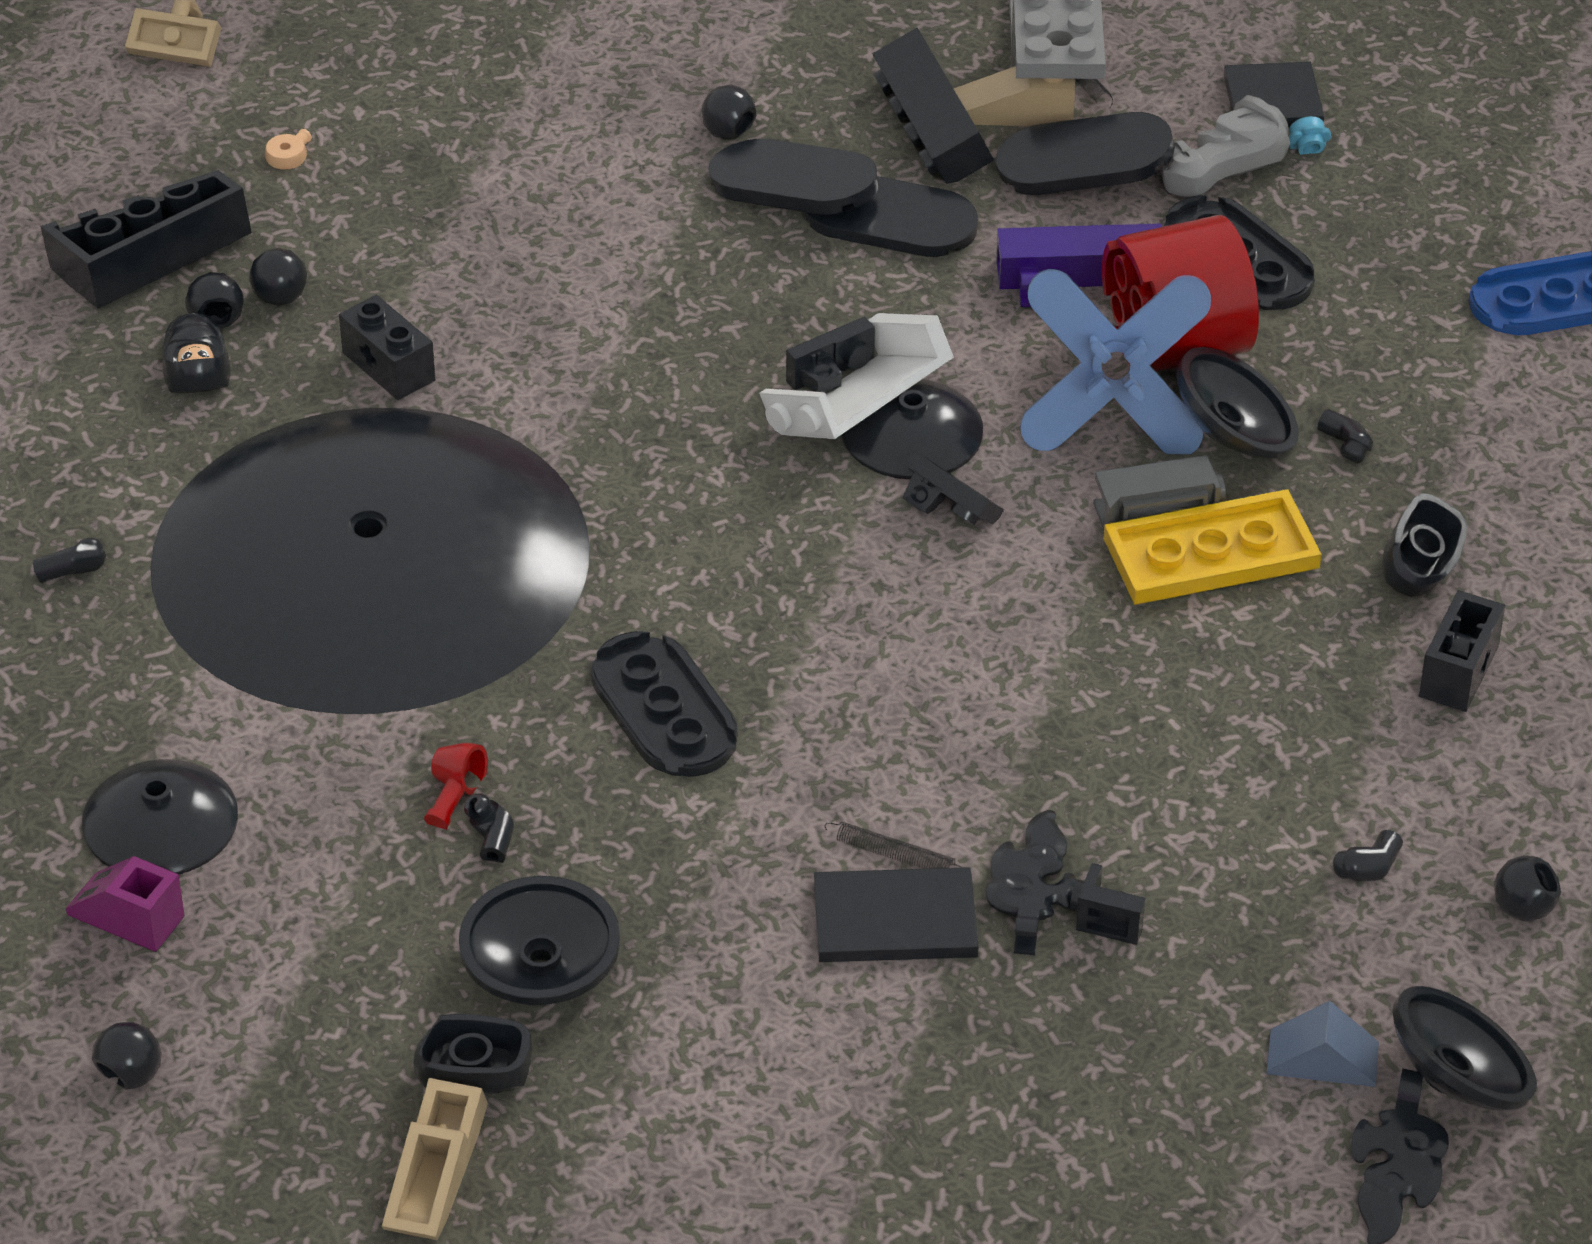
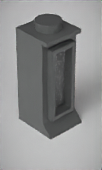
M1208 455L1095 472V480L1102 498L1093 500V504L1103 530L1105 524L1224 502L1226 499L1223 476L1221 473L1215 474Z

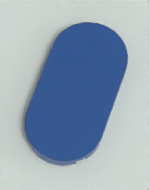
M1592 251L1490 269L1480 275L1477 283L1474 286L1472 285L1469 296L1470 310L1482 324L1495 331L1511 335H1531L1592 324Z

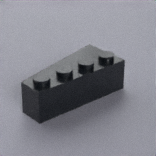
M217 170L163 187V196L157 198L140 197L137 195L122 200L124 208L103 215H98L96 209L78 214L79 222L59 228L56 221L42 225L40 227L50 268L71 288L99 309L251 234L243 188Z

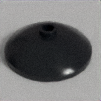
M1209 347L1190 349L1180 359L1176 369L1179 392L1195 422L1210 438L1231 450L1256 458L1283 457L1296 445L1299 429L1290 406L1279 391L1253 367L1229 353Z
M922 379L844 432L842 439L849 453L868 469L893 478L911 479L914 471L907 467L906 463L914 451L949 473L970 461L982 443L983 421L977 408L964 395L944 384Z
M150 760L122 769L107 778L96 788L85 805L82 829L84 839L91 852L108 867L135 856L176 874H183L208 863L228 845L238 823V807L232 789L223 778L210 769L182 760Z
M555 876L523 877L494 887L482 895L470 907L462 921L459 932L460 956L470 977L481 988L496 997L527 1005L555 1004L576 998L598 985L611 971L620 949L619 923L608 902L600 894L584 884ZM539 959L547 960L545 962H534Z
M1427 986L1409 987L1396 999L1393 1004L1392 1013L1398 1039L1414 1067L1432 1088L1460 1102L1498 1111L1522 1108L1535 1094L1537 1081L1528 1058L1517 1043L1496 1022L1479 1009L1450 993Z

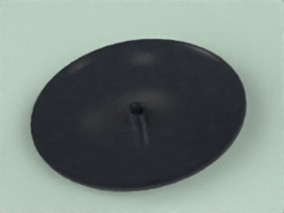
M361 408L314 415L282 424L236 445L200 471L179 493L158 529L152 550L150 567L151 585L161 618L178 645L196 663L234 688L266 701L308 711L335 714H379L421 708L461 697L491 684L532 658L555 636L576 606L586 581L589 567L590 543L586 521L580 505L569 486L544 459L519 441L493 428L449 414L406 408Z

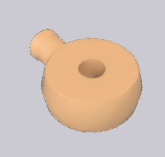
M301 129L296 135L282 134L271 138L265 148V158L268 164L277 169H292L300 166L307 156L305 144L311 141L312 136L310 132L306 129Z

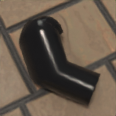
M1326 409L1322 413L1317 429L1345 442L1340 448L1343 457L1356 463L1362 462L1366 452L1371 451L1373 446V440L1359 422L1330 409Z
M84 538L77 545L33 560V569L40 583L64 575L96 571L104 564L106 554L99 540Z
M483 793L474 794L465 802L464 812L470 818V824L484 837L480 857L485 861L503 863L514 830L513 819L496 801L490 800L487 795Z
M1383 830L1379 833L1372 847H1351L1347 851H1339L1333 859L1334 872L1342 879L1350 878L1354 881H1376L1383 879L1388 874L1402 848L1403 840L1398 833L1391 830Z

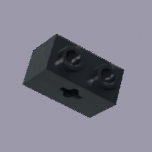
M377 294L339 314L342 353L399 401L436 380L433 342Z
M1457 591L1425 653L1419 697L1467 712L1499 647L1505 604L1464 591Z

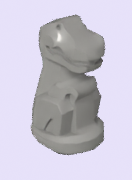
M1247 95L1235 104L1233 111L1219 116L1216 128L1203 130L1198 133V148H1190L1183 140L1174 142L1175 149L1172 159L1166 166L1164 162L1158 166L1165 190L1182 197L1198 196L1208 191L1221 179L1257 170L1282 161L1290 145L1288 137L1289 128L1284 115L1277 107L1267 104L1260 98Z

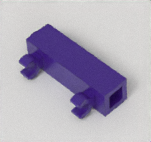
M1157 223L997 228L996 264L999 288L1019 289L1020 306L1031 307L1028 300L1029 284L1035 275L1044 270L1055 269L1062 271L1078 287L1103 286L1102 259L1106 243L1116 240L1122 235L1159 228L1162 225Z

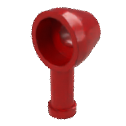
M459 743L443 746L436 750L431 763V771L433 777L445 786L432 809H429L424 816L427 824L447 830L451 823L450 817L463 794L472 795L476 788H467L464 777L470 771L482 781L487 774L488 756L482 745Z

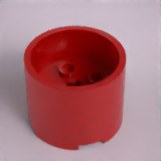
M1215 215L1122 235L1116 240L1108 241L1105 245L1102 259L1103 294L1106 296L1111 295L1112 313L1118 325L1114 326L1116 329L1122 326L1177 277L1184 275L1195 276L1201 279L1210 291L1211 306L1206 316L1150 365L1155 372L1177 368L1178 362L1184 354L1196 347H1209L1236 355L1250 351L1256 342L1259 328V304L1252 265L1240 234L1232 222L1223 215Z

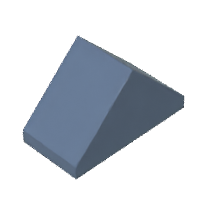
M1328 1001L1271 1029L1266 1074L1376 1087L1379 1041L1331 1001Z

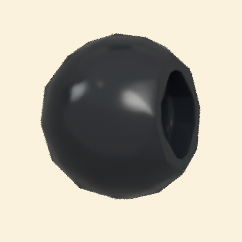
M732 84L713 89L705 98L701 109L704 126L713 136L722 139L738 138L751 128L757 116L754 99L745 89Z
M275 248L262 253L253 261L249 273L252 291L265 303L276 306L295 301L302 295L307 281L305 263L294 252L283 248Z
M209 272L197 277L189 285L185 298L186 310L189 314L201 313L207 317L209 316L215 321L219 329L231 326L241 316L244 304L243 292L236 280L225 273Z
M1522 855L1508 860L1499 870L1494 881L1495 898L1502 911L1521 921H1534L1546 917L1555 908L1561 895L1558 876L1548 862L1535 856Z
M121 1022L111 1025L99 1034L93 1045L92 1061L95 1067L108 1079L119 1077L117 1084L124 1089H135L145 1085L154 1078L161 1065L162 1051L158 1039L149 1028L135 1022Z

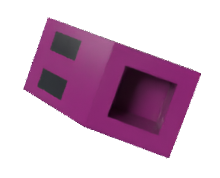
M130 857L96 872L66 907V913L70 917L156 952L185 917L179 874L138 857Z

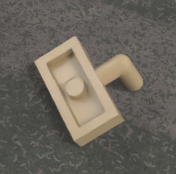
M174 0L171 13L135 8L125 49L129 54L211 67L222 28L218 21L202 19L203 14L195 0Z

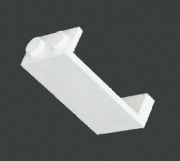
M876 314L869 319L875 326V348L878 353L876 357L871 359L865 366L856 369L843 378L840 387L827 392L764 389L759 394L766 409L767 421L781 435L836 439L954 358L938 316Z

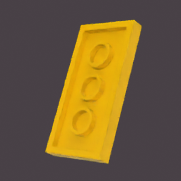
M1288 489L1104 525L1103 539L1134 605L1319 569L1322 554Z

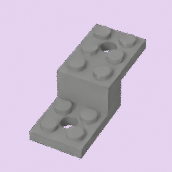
M1009 0L1012 67L1016 66V78L1105 79L1106 62L1101 0Z

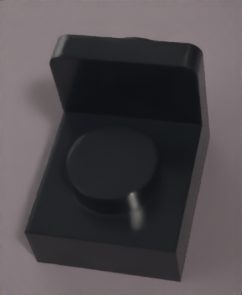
M1092 863L1085 881L1076 880L1071 895L1070 910L1077 911L1076 930L1137 945L1143 930L1146 898L1101 887L1103 866Z

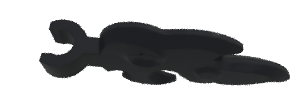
M1053 810L1043 811L1030 820L1026 828V847L1024 849L1017 850L1012 842L1006 841L998 847L992 857V881L987 887L986 898L990 906L997 911L1017 918L1014 954L1035 956L1039 920H1044L1054 915L1051 905H1061L1064 909H1070L1071 895L1077 880L1072 873H1065L1062 880L1055 884H1047L1043 881L1044 877L1057 874L1062 870L1063 858L1067 852V841L1055 822L1056 813Z
M1402 1068L1395 1109L1384 1110L1379 1113L1382 1125L1378 1127L1372 1126L1368 1120L1362 1119L1353 1132L1351 1153L1357 1163H1363L1367 1155L1376 1150L1384 1151L1388 1156L1387 1160L1367 1167L1364 1173V1183L1358 1195V1207L1369 1231L1367 1236L1368 1244H1383L1396 1234L1401 1224L1402 1200L1405 1197L1412 1196L1415 1198L1416 1205L1419 1208H1425L1434 1200L1441 1186V1159L1447 1153L1449 1137L1445 1128L1437 1121L1417 1114L1423 1076L1418 1071Z

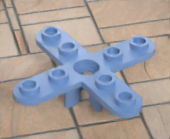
M1048 269L1035 275L1028 287V300L1032 309L1081 362L1024 413L1020 425L1024 441L1030 447L1039 451L1053 450L1067 440L1110 400L1115 398L1166 454H1192L1201 444L1203 430L1195 422L1185 403L1150 365L1206 316L1211 306V294L1207 285L1195 276L1184 275L1177 277L1122 326L1116 329L1067 274L1059 270ZM1111 352L1123 353L1125 359L1130 363L1129 372L1123 378L1111 379L1102 370V362L1105 364L1111 358Z

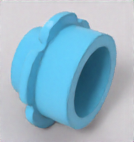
M1310 116L1298 119L1289 128L1290 149H1298L1300 155L1321 153L1326 146V142L1331 139L1330 130L1325 128L1323 120L1318 117Z

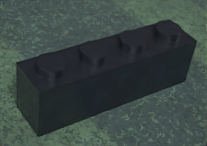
M918 27L872 53L880 67V70L873 74L886 96L894 92L895 96L888 99L900 122L909 118L910 122L903 127L915 148L917 149L922 145L925 146V149L918 153L931 176L940 172L945 183L950 184L960 181L994 161L982 136Z

